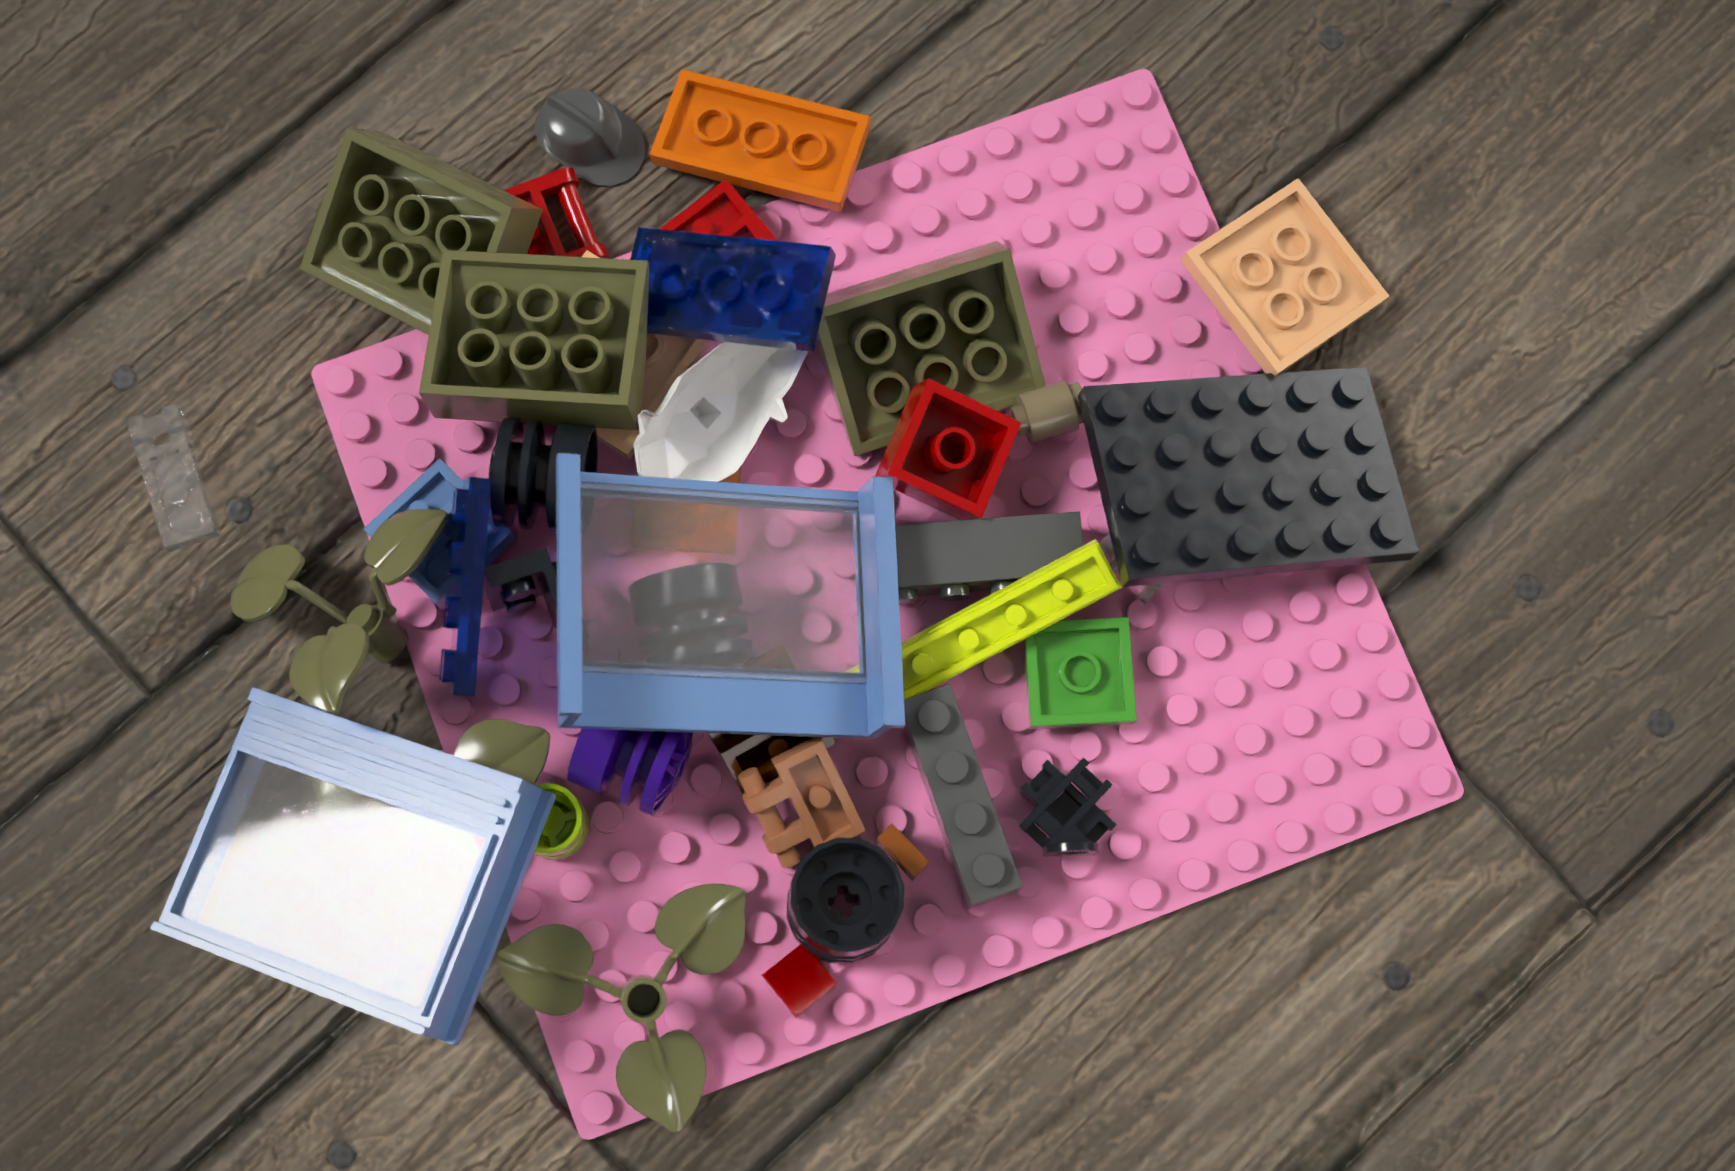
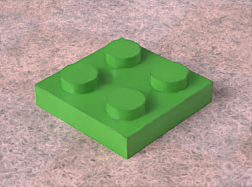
M1129 617L1061 620L1024 639L1030 729L1134 724L1137 721Z

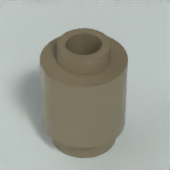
M1065 381L1017 394V405L1010 407L1011 418L1022 422L1017 436L1026 435L1028 441L1032 444L1078 430L1079 424L1084 423L1078 400V394L1082 390L1081 385L1078 382L1067 385Z

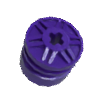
M582 729L571 757L567 780L602 795L613 783L616 776L622 777L620 803L629 806L643 786L644 790L639 810L654 816L666 797L673 792L682 776L692 750L693 732Z

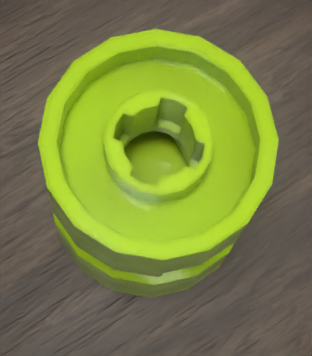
M554 783L536 785V787L555 794L556 798L534 854L547 860H562L574 855L584 845L589 834V817L584 806L567 788Z

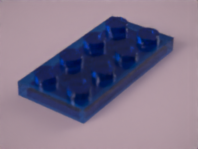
M638 227L630 260H643L649 263L647 333L814 352L836 254L831 246Z
M469 477L464 481L463 489L456 488V491H453L451 522L460 523L459 542L449 543L447 575H457L455 596H445L443 628L452 629L451 649H441L439 680L448 683V691L452 695L475 696L491 479Z

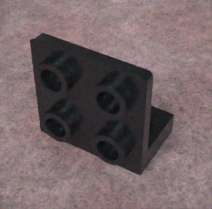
M546 547L484 568L486 592L493 611L505 608L507 613L518 612L533 606L536 603L535 597L543 595L557 632V561H551ZM582 618L583 652L588 650L585 640H588L589 637L584 620Z

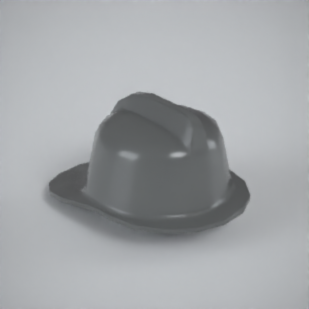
M571 88L555 95L551 94L536 117L535 134L540 147L566 168H573L578 177L595 186L613 187L628 182L639 172L645 160L646 144L639 127L605 99L584 88Z

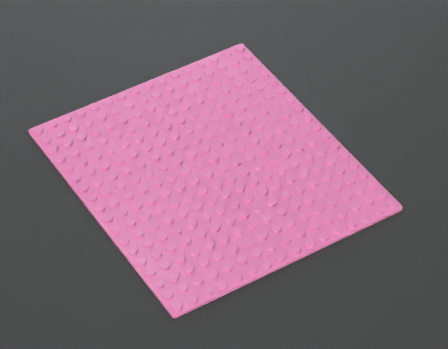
M1139 69L855 171L842 212L786 198H780L752 208L778 240L783 252L772 261L765 259L714 298L716 303L705 312H701L695 306L683 287L649 246L613 258L648 261L649 289L714 330L715 337L700 359L719 344L756 331L791 311L790 322L794 329L807 339L814 340L792 386L782 398L788 418L783 423L768 419L743 464L735 473L718 482L857 492L868 480L876 475L888 446L857 456L853 455L817 348L804 300L994 241H998L1010 248L1046 386L1065 381L1067 385L1078 382L1083 388L1084 386L1266 374L1180 262L1185 252L1219 231L1220 228L1152 73L1147 69ZM746 232L695 270L694 273L702 282L754 243L753 239ZM418 329L320 363L311 372L364 527L439 458L491 510V497L488 489L489 466L492 450L496 444L502 422L434 418L419 394L429 335ZM1010 407L999 410V412L1011 417ZM522 423L523 436H525L528 424ZM1084 423L1079 424V429L1032 444L1028 441L1026 435L1019 437L1016 435L984 514L979 519L1080 511L1083 545L1094 539L1097 540L1121 585ZM542 425L545 434V445H551L557 425ZM598 440L597 473L638 476L635 452L629 460ZM893 489L895 525L959 521L957 518ZM595 497L588 532L585 535H581L582 618L589 637L588 640H585L588 650L582 652V661L642 663L652 656L641 653L638 641L644 636L660 630V627H643L635 624L628 593V587L633 582L669 569L706 563H727L734 565L736 568L743 603L721 616L746 619L748 632L738 638L751 641L754 656L748 661L731 668H739L780 644L786 650L795 669L798 671L844 673L859 665L852 514ZM540 507L534 526L530 530L521 529L517 510L513 525L509 527L517 537V540L489 566L545 547L548 550L551 561H557V532H550L545 508ZM1366 564L1122 587L1062 620L1129 617L1137 721L1134 724L1030 729L1024 640L928 690L931 691L948 684L951 685L1023 886L1019 892L968 909L904 727L890 728L875 739L833 737L836 744L828 748L827 751L866 830L854 838H861L878 846L876 844L877 837L888 826L893 824L930 863L913 881L898 867L904 883V909L888 941L871 957L853 964H833L818 959L837 982V985L800 1016L795 1018L764 980L762 974L800 945L794 939L786 918L787 895L798 864L790 868H783L776 854L769 853L762 839L765 831L756 813L748 811L742 799L743 794L732 778L708 733L693 732L692 750L682 776L673 792L666 797L654 816L639 810L644 790L643 786L629 806L620 803L622 777L616 776L613 783L602 795L571 783L567 780L568 768L582 729L558 728L557 632L544 596L535 597L536 603L533 606L518 612L507 613L505 608L493 611L486 592L485 570L442 610L409 576L395 585H385L390 601L397 609L395 615L398 623L407 632L406 646L444 753L454 756L461 736L466 730L481 721L504 719L543 728L550 733V747L547 761L535 786L538 784L554 783L567 788L584 806L589 817V834L584 845L574 855L562 860H547L533 854L505 925L511 944L528 932L544 925L564 924L573 927L583 934L592 948L593 963L587 974L623 987L630 978L637 975L654 977L668 955L673 951L657 939L654 930L657 915L670 898L688 888L711 883L733 885L745 891L746 935L742 950L737 959L727 969L719 973L702 975L686 968L680 957L667 976V980L662 985L667 1001L664 1012L655 1020L659 1038L669 1031L680 1029L689 1032L698 1041L706 1062V1078L701 1096L1460 799L1464 793L1461 780ZM991 590L970 592V598L960 601H940L939 594L918 596V602L899 605L901 642L991 595ZM1084 757L1089 762L1086 768L1102 783L1107 779L1113 784L1095 805L1117 825L1111 831H1106L1096 842L1099 844V853L1096 855L1043 857V848L1019 827L1036 808L1021 794L1020 788L1025 783L1029 784L1042 770V765L1046 760L1051 762L1066 776ZM1071 783V784H1072L1076 789H1078L1087 799H1089L1075 784ZM790 798L776 804L784 823H789L799 818ZM1034 822V824H1035L1046 836H1048V837L1051 839V837H1050L1049 835H1047V834ZM473 834L480 853L486 838ZM809 838L795 845L801 859L814 848ZM838 894L834 904L829 907L830 909H839L841 916L847 918L856 903H847L844 894ZM584 984L582 1004L574 1012L552 1016L535 1010L576 1129L581 1138L585 1140L594 1139L648 1118L635 1111L624 1100L617 1087L616 1066L622 1052L635 1041H650L645 1023L631 1020L625 1014L620 998L613 997L609 993Z

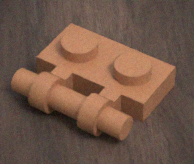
M813 737L772 758L771 761L779 778L771 782H764L756 767L748 768L738 775V779L745 791L742 799L748 811L756 813L765 831L762 839L769 853L776 854L783 868L793 867L800 862L801 856L795 845L808 838L813 847L838 837L854 838L866 831L820 737ZM790 798L799 818L789 823H784L776 804Z

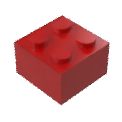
M928 378L913 386L875 476L893 478L894 490L959 520L982 518L1022 422Z

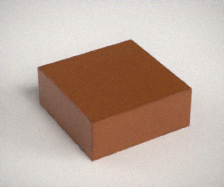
M893 824L888 826L876 839V844L883 849L912 881L930 863Z

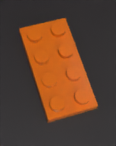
M681 69L649 155L654 165L720 182L727 179L732 185L842 212L871 128V120L868 115Z

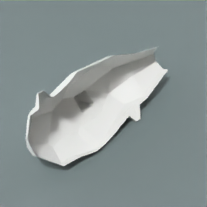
M791 311L756 331L719 344L676 378L655 413L644 409L638 415L640 433L634 442L638 476L718 482L735 473L743 464L768 419L783 423L788 418L782 398L792 386L814 341L813 339H807L794 329L790 322Z

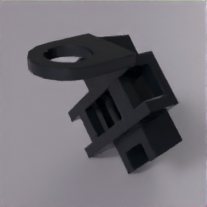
M1084 757L1066 776L1051 762L1046 760L1042 765V770L1029 784L1025 783L1020 788L1021 794L1036 808L1019 827L1043 848V857L1096 855L1099 853V844L1096 842L1106 831H1111L1117 825L1095 805L1113 784L1107 779L1102 783L1086 768L1089 762ZM1071 783L1075 784L1089 799H1087V798H1086L1078 789H1076ZM1034 822H1035L1047 835H1049V836L1051 837V839H1050L1048 836H1046V835L1034 824Z

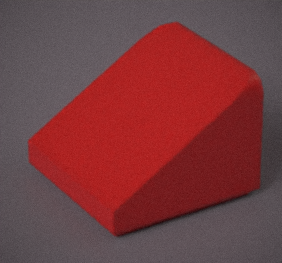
M801 945L762 974L764 980L795 1018L800 1016L837 985V982L820 961L808 954Z

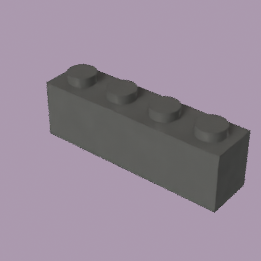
M1080 511L895 525L899 605L918 602V596L939 594L940 601H960L970 598V592L991 590V594L1083 546Z
M948 684L905 699L904 729L968 909L1019 892L1023 886L951 685Z

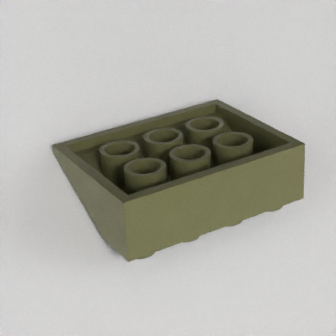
M347 128L300 270L429 335L443 250L527 254L543 209L386 133Z
M998 241L804 300L817 348L854 456L888 446L913 386L928 378L996 411L1017 405V394L1046 386L1010 248Z
M443 250L419 389L420 396L434 418L502 422L504 418L508 417L519 418L521 423L529 424L531 420H540L542 425L558 426L560 423L593 425L596 428L639 430L638 415L641 413L645 386L649 290L648 261Z

